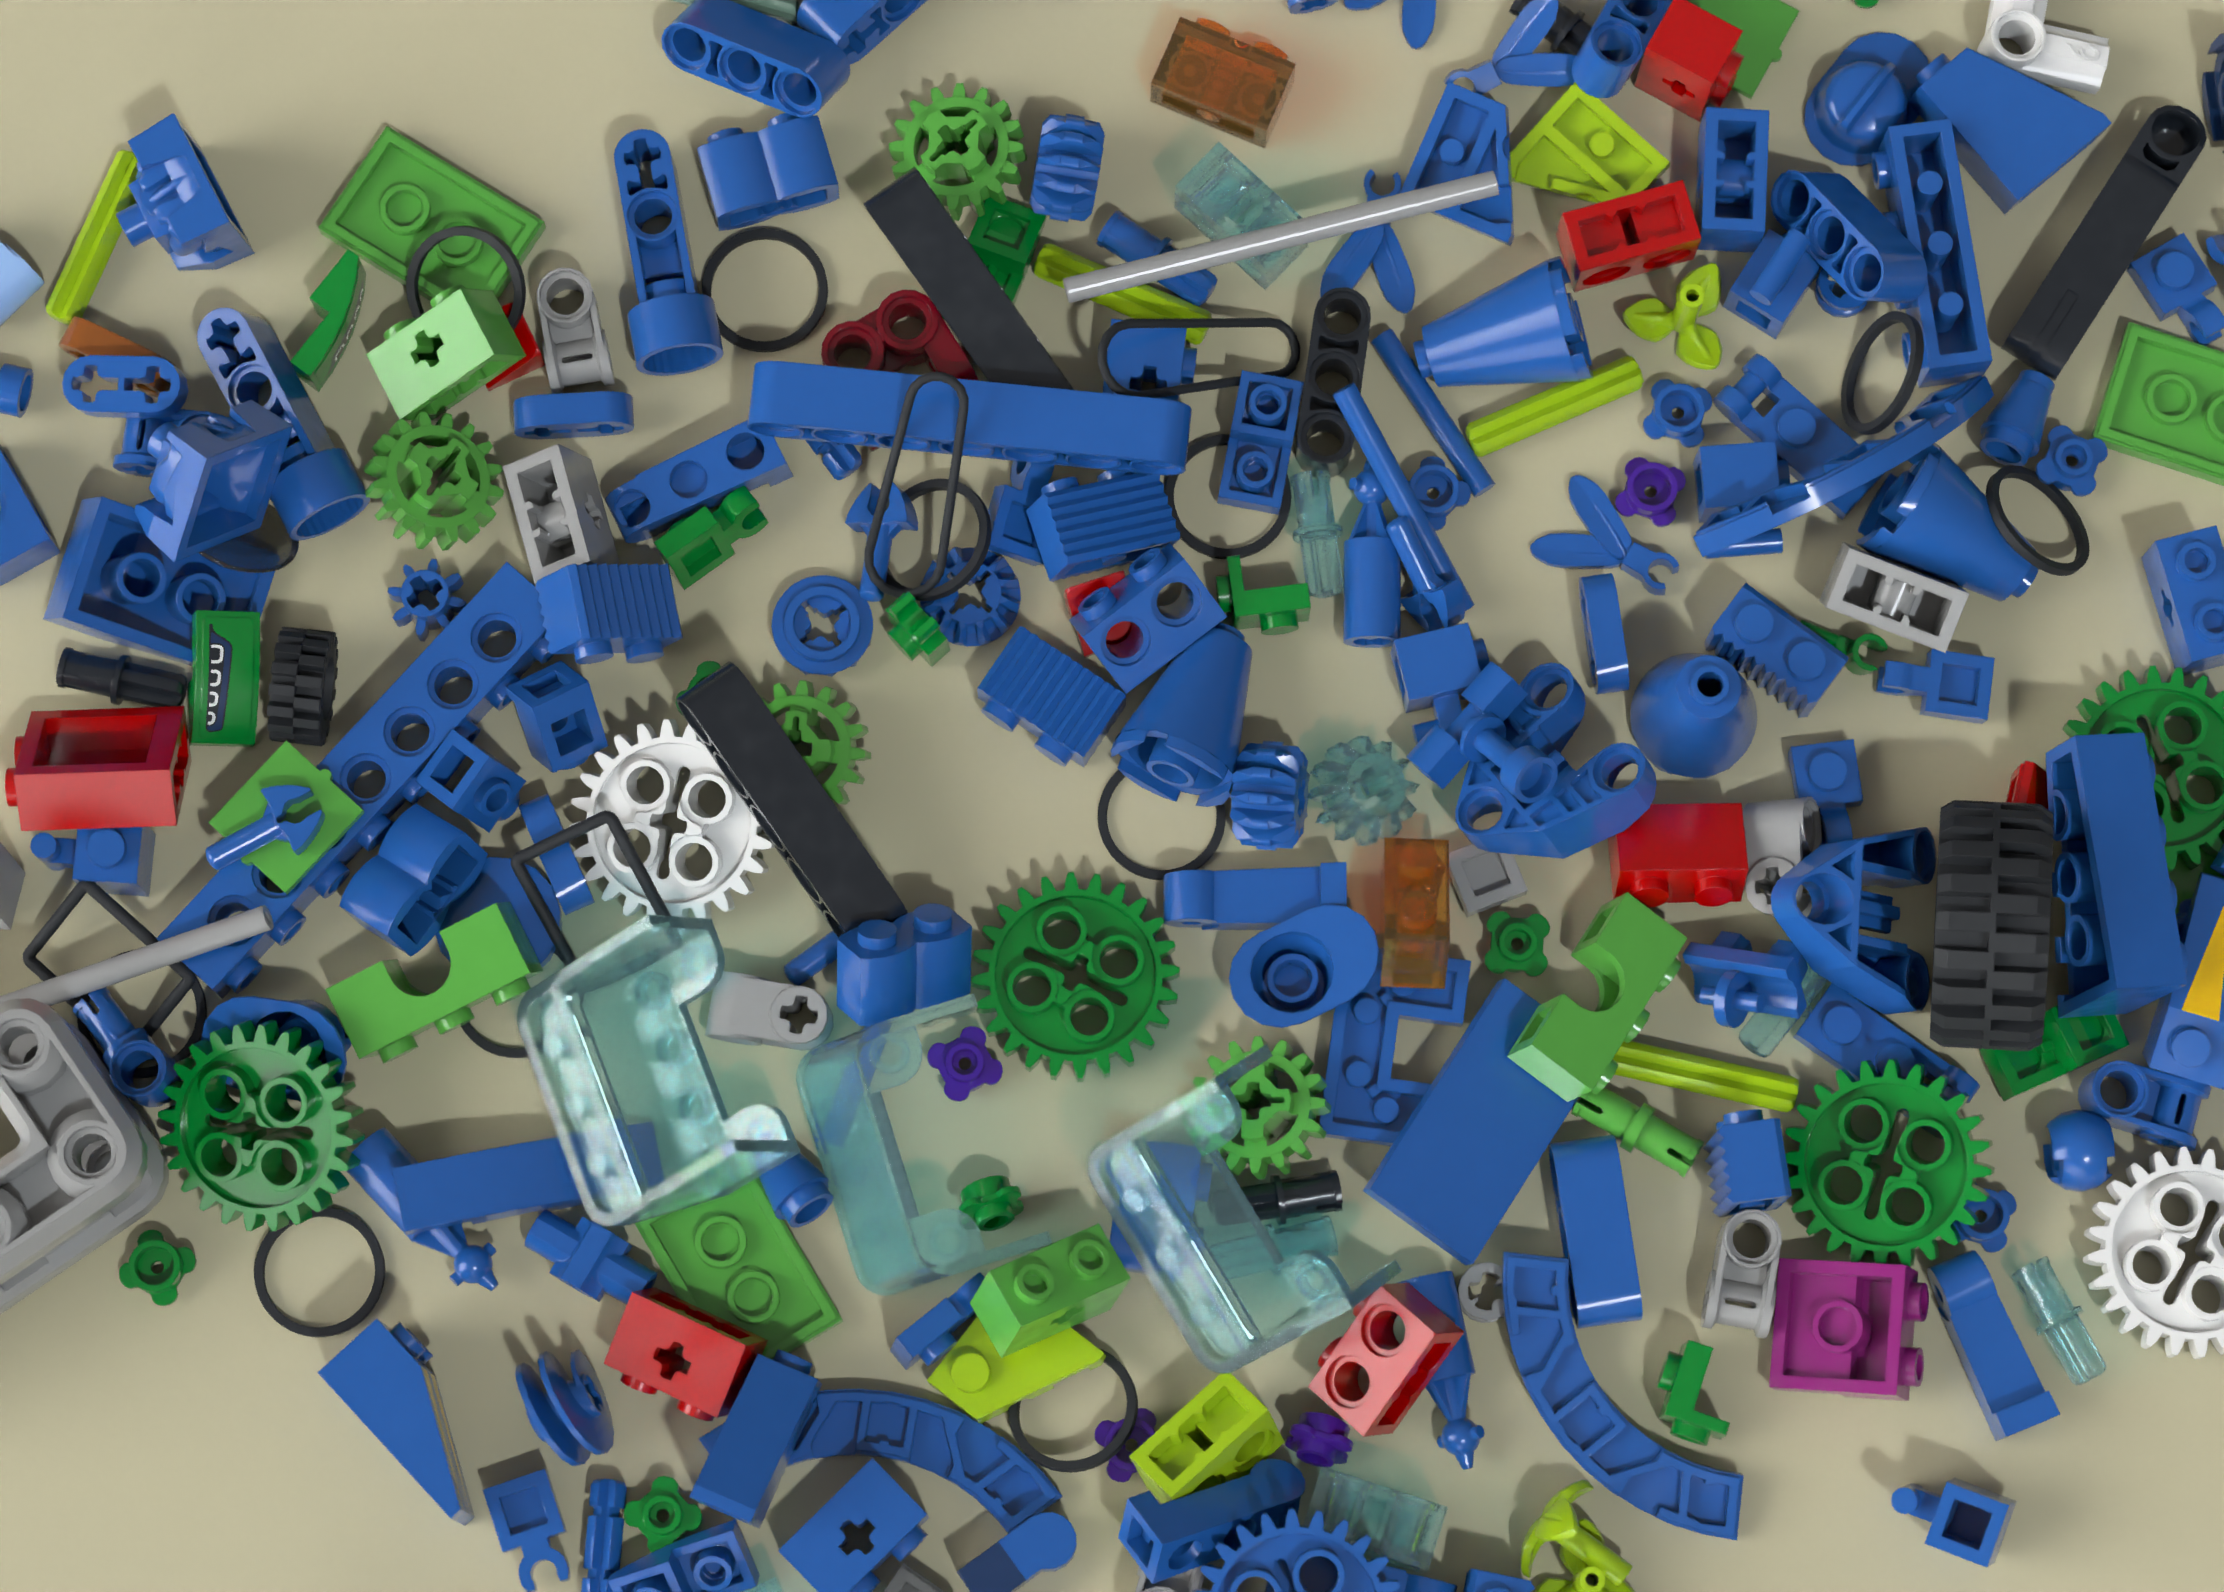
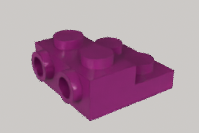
M1779 1258L1769 1387L1782 1391L1828 1393L1853 1398L1909 1401L1910 1386L1919 1387L1924 1374L1922 1348L1913 1347L1915 1321L1924 1322L1926 1320L1929 1307L1928 1286L1926 1283L1918 1282V1271L1907 1265Z

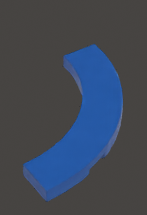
M1978 375L1929 394L1913 410L1895 422L1894 429L1897 433L1889 439L1866 440L1823 464L1825 474L1787 485L1784 483L1756 497L1712 514L1696 531V535L1693 537L1702 557L1733 546L1808 513L1873 480L1931 446L1971 418L1994 396L1986 375Z
M1503 1251L1502 1295L1504 1317L1512 1353L1523 1383L1539 1414L1560 1444L1585 1471L1609 1491L1638 1509L1671 1525L1693 1532L1737 1540L1744 1475L1738 1472L1715 1469L1688 1460L1667 1450L1631 1424L1608 1399L1595 1380L1582 1354L1570 1310L1568 1289L1569 1259Z
M869 1389L819 1391L787 1464V1467L809 1460L857 1455L880 1457L908 1463L930 1471L968 1493L996 1518L1008 1534L1029 1518L1045 1511L1063 1498L1040 1468L1016 1446L990 1428L949 1407L927 1399L891 1391ZM724 1423L699 1438L709 1454Z

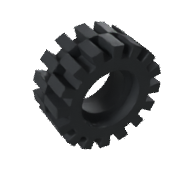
M285 626L282 627V631L280 630L278 643H276L274 650L275 661H272V680L269 683L268 692L270 701L267 707V716H269L267 726L270 740L285 742L287 740L289 743L313 746L325 745L326 737H328L330 730L329 721H332L333 716L332 705L333 700H335V681L338 675V668H336L338 661V639L335 632Z

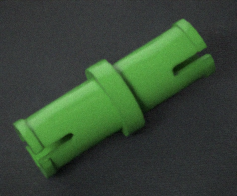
M1605 1087L1597 1094L1589 1092L1580 1096V1101L1576 1102L1571 1113L1607 1133L1613 1134L1621 1140L1619 1147L1632 1153L1636 1148L1678 1172V1175L1683 1178L1689 1172L1696 1160L1695 1156L1699 1154L1704 1145V1141L1695 1139L1655 1116L1656 1109L1647 1103L1639 1107Z

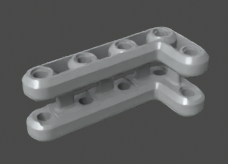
M31 998L10 999L0 1003V1107L20 1137L19 1145L0 1159V1315L148 1214L161 1201L169 1183L168 1160L161 1144L131 1100L114 1087L110 1078V1069L91 1041L75 1026L67 1023L49 1005Z

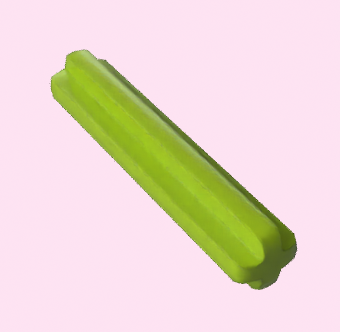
M120 150L117 152L46 305V312L58 322L69 325L73 317L82 318L123 230L116 213L136 202L128 186L136 180L138 172V160L131 151Z
M1046 243L1036 259L1034 274L1040 279L1064 288L1063 278L1107 267L1052 243ZM1147 284L1089 298V300L1133 319L1212 318V314L1208 310ZM1187 328L1186 341L1199 345L1204 340L1209 328Z
M1624 356L1592 370L1593 378L1563 382L1470 422L1465 430L1468 443L1478 457L1488 455L1639 390L1644 382L1641 369L1632 356Z
M1623 1041L1613 1057V1060L1618 1063V1068L1614 1075L1781 1112H1790L1794 1108L1799 1091V1080L1793 1076L1634 1041L1629 1043Z

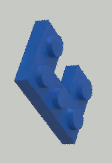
M1379 948L1377 971L1366 989L1350 1001L1334 1008L1325 1074L1327 1087L1323 1090L1322 1099H1325L1331 1105V1113L1321 1115L1319 1119V1125L1327 1132L1325 1137L1392 1146L1431 1085L1429 1083L1391 1078L1398 1020L1404 1019L1462 1027L1471 966L1470 960L1448 958L1445 982L1444 957Z

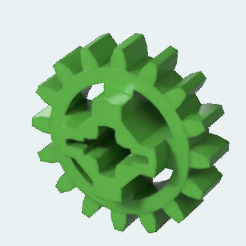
M956 83L953 97L944 98L942 92L937 87L932 88L931 99L933 103L925 107L913 99L909 105L914 119L911 122L897 119L894 124L898 136L903 139L889 143L891 157L894 161L898 162L891 167L895 179H898L915 166L943 206H948L954 221L960 220L963 207L972 206L978 217L984 216V200L991 197L1000 204L1005 203L1007 199L1002 188L1003 183L1019 185L1022 180L1018 168L1014 165L1015 163L1027 161L1024 144L1018 142L1024 137L1019 120H1009L1012 114L1005 100L991 107L992 100L989 91L984 87L975 94L974 98L967 97L963 83ZM924 138L929 141L928 149L920 156L922 163L918 166L919 148ZM998 138V152L994 163L990 166L987 163V155L995 149L993 141ZM956 148L959 152L964 154L960 156L957 152L951 150Z
M426 411L419 412L411 421V425L401 418L388 430L389 435L383 434L373 445L372 450L377 456H373L364 467L365 473L378 478L365 490L366 497L373 499L381 498L384 504L375 514L376 519L381 521L392 517L398 522L393 532V536L397 539L405 535L408 530L416 533V548L422 550L432 541L433 537H436L442 551L449 550L458 541V537L465 543L470 542L480 532L479 526L484 528L495 517L496 512L491 506H494L504 494L503 489L490 484L503 472L502 465L487 464L484 458L493 448V445L489 441L476 446L471 441L475 426L471 423L460 432L452 429V414L445 413L435 425H432ZM425 445H431V446H436V447L428 448V447L425 446ZM440 467L442 471L436 479L438 483L434 491L428 495L427 490L432 484L430 479L433 473ZM433 514H440V515H442L443 517H435V516H431V515H433Z
M799 680L795 695H792L787 685L782 683L774 684L773 694L775 700L770 702L763 697L761 699L775 719L785 713V723L781 725V728L793 745L800 744L801 740L812 744L811 756H802L815 777L830 765H837L833 774L822 784V787L832 800L846 805L850 800L843 789L844 785L847 782L863 785L865 778L854 770L856 761L871 759V752L857 748L856 744L857 739L862 738L869 732L868 727L862 724L850 725L848 721L854 715L857 707L851 702H844L837 707L833 706L836 701L837 690L827 686L814 698L813 683L806 680ZM818 711L831 721L837 731L839 741L830 740L821 730V717L817 716Z
M1254 1036L1251 1051L1244 1052L1235 1041L1229 1043L1231 1058L1223 1063L1219 1058L1211 1055L1207 1061L1214 1071L1210 1079L1195 1077L1193 1080V1084L1204 1093L1202 1100L1188 1103V1110L1194 1116L1204 1118V1121L1191 1129L1193 1135L1199 1141L1212 1140L1207 1146L1205 1153L1215 1162L1227 1156L1226 1168L1232 1174L1239 1176L1246 1164L1249 1163L1252 1174L1258 1180L1265 1179L1268 1164L1274 1163L1286 1175L1291 1172L1288 1157L1292 1154L1297 1153L1306 1160L1312 1157L1310 1149L1305 1144L1309 1136L1314 1138H1325L1327 1132L1315 1122L1316 1116L1331 1113V1105L1325 1099L1315 1097V1095L1323 1091L1327 1087V1083L1320 1074L1307 1075L1314 1063L1305 1053L1292 1059L1293 1048L1287 1041L1280 1040L1272 1052H1270L1267 1042L1261 1036ZM1275 1069L1289 1075L1295 1082L1298 1092H1292L1290 1089H1278V1078L1275 1076ZM1242 1075V1077L1229 1090H1227L1229 1085L1237 1077ZM1265 1096L1270 1101L1271 1107L1261 1108L1259 1118L1254 1119L1248 1113V1110L1259 1107L1260 1097ZM1221 1123H1228L1230 1126H1241V1138L1245 1141L1244 1146L1231 1141L1225 1134ZM1290 1125H1293V1127L1290 1129V1131H1289L1283 1138H1281L1279 1141H1277V1138H1278Z

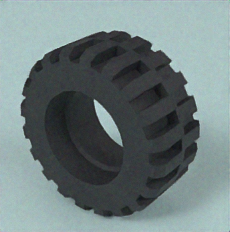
M1953 800L1940 809L1930 1039L1942 1047L2030 1051L2042 1044L2050 939L2053 812L2041 804Z

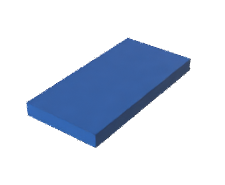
M1506 978L1497 981L1363 1189V1192L1465 1266L1475 1262L1578 1099L1566 1102L1507 1057L1537 1007L1541 1004Z

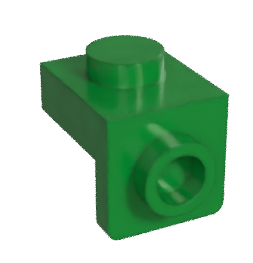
M1240 556L1226 557V574L1215 576L1217 602L1224 613L1231 612L1234 628L1241 630L1260 627L1261 634L1280 635L1298 630V622L1309 621L1311 603L1308 583L1244 591Z
M1687 1340L1681 1346L1679 1354L1668 1351L1658 1378L1657 1388L1665 1390L1667 1393L1658 1419L1673 1424L1670 1431L1671 1435L1691 1443L1707 1446L1710 1437L1716 1439L1724 1438L1727 1435L1730 1423L1694 1410L1713 1348Z

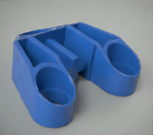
M1551 662L1537 666L1519 684L1528 695L1504 720L1506 727L1505 740L1517 749L1526 745L1535 746L1551 758L1558 770L1554 787L1543 799L1535 803H1523L1502 786L1500 782L1501 769L1492 761L1487 760L1475 763L1469 760L1455 809V820L1468 840L1481 850L1494 853L1564 859L1625 831L1649 809L1655 797L1657 787L1656 774L1640 749L1633 744L1623 742L1611 744L1597 753L1577 771L1573 769L1561 755V752L1579 727L1584 716L1586 705L1584 692L1570 670L1562 664ZM1561 683L1566 684L1567 692L1561 702L1553 707L1543 708L1544 702L1552 689ZM1632 763L1638 765V773L1631 784L1624 788H1613L1618 774L1625 766ZM1502 812L1500 820L1491 828L1485 830L1473 828L1474 822L1483 815Z
M1927 827L1886 832L1822 844L1778 879L1771 895L1772 912L1778 924L1815 973L1885 1015L1922 1011L1925 1008L1929 997L1930 977L1924 957L1920 953L1908 948V944L1860 935L1859 929L1882 934L1891 933V921L1899 920L1901 914L1900 907L1892 906L1893 897L1862 891L1861 886L1877 885L1887 888H1904L1926 885L1932 881L1936 868V847L1932 833ZM1800 885H1803L1811 896L1812 907L1808 917L1804 916L1797 906L1796 893Z

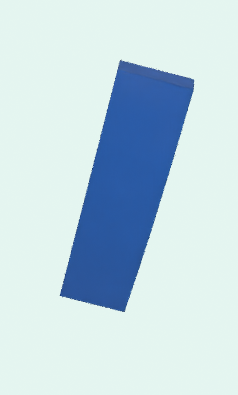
M652 1123L525 1142L392 1168L403 1228L406 1235L470 1221L472 1224H478L537 1211L538 1214L544 1210L551 1212L665 1187Z

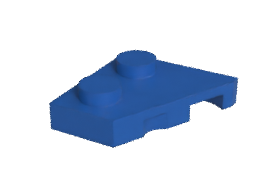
M1448 81L1400 193L1493 170L1498 183L1499 195L1431 213L1511 246L1514 240L1508 108L1502 103Z

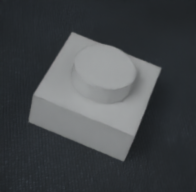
M1473 844L1449 852V875L1466 917L1527 894L1528 889L1513 854L1488 852L1477 848ZM1447 853L1444 854L1443 857L1445 865L1447 862Z

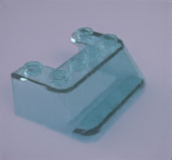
M646 915L528 990L519 1004L517 1024L584 1209L588 1216L599 1225L627 1226L725 1197L800 1153L789 1121L779 1108L769 1104H754L731 1117L728 1116L687 1008L688 1004L711 991L719 983L723 975L725 956L712 919Z

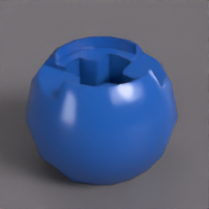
M2075 1109L2059 1114L2046 1125L2049 1129L2051 1144L2043 1145L2046 1173L2051 1182L2065 1190L2083 1192L2099 1187L2112 1176L2107 1167V1157H2115L2113 1132L2106 1119L2092 1111Z

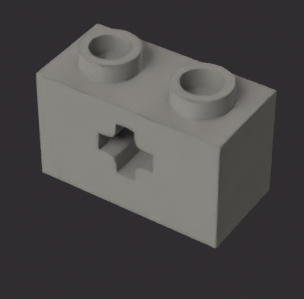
M556 444L503 466L534 584L539 579L575 563L577 565L585 563L587 565L596 563L597 565L606 563L608 565L616 563L620 565L590 458L560 444Z
M1842 542L1819 601L1828 609L1946 653L1969 593L1960 586Z

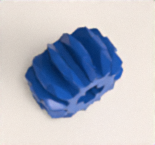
M1050 114L1042 123L1030 196V204L1035 214L1050 216L1051 220L1068 222L1069 220L1085 221L1092 214L1105 138L1100 122L1086 120L1084 116L1066 114V116Z
M1278 741L1248 743L1236 758V772L1232 774L1233 787L1230 794L1232 799L1230 818L1233 820L1232 831L1242 845L1256 846L1259 850L1277 851V848L1292 849L1304 833V820L1308 817L1307 803L1310 797L1308 792L1310 774L1307 772L1308 760L1298 746L1284 745V742Z

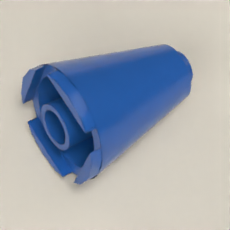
M1561 256L1543 261L1422 326L1423 340L1413 342L1422 378L1433 376L1438 387L1577 382L1593 378V373L1589 367L1592 366L1581 314L1577 300L1574 301L1571 293L1566 291L1565 284L1570 283L1571 280Z
M1934 443L1908 459L1907 461L1913 465L1900 476L1896 477L1892 473L1889 474L1872 499L1860 522L1858 532L1864 535V537L1856 540L1858 546L1872 554L2000 602L2011 594L2018 598L2026 592L2034 581L2039 569L2020 556L2006 541L1993 521L1986 495L1938 444ZM2010 522V524L2012 525V527L2014 528V530L2018 533V535H2019L2032 549H2034V550L2036 551V549L2029 543V541H2028V540L2016 529V527Z
M1219 623L1175 656L1116 736L1110 751L1111 757L1117 754L1121 756L1117 768L1124 776L1141 788L1177 802L1180 792L1200 795L1196 806L1202 807L1222 805L1230 798L1233 787L1232 774L1236 772V758L1239 756L1253 654L1250 646L1244 641V635L1238 629L1224 623Z
M1699 653L1679 654L1656 664L1639 682L1631 702V732L1638 748L1658 770L1671 775L1693 777V779H1707L1730 769L1748 750L1755 735L1757 725L1756 702L1746 680L1725 659Z

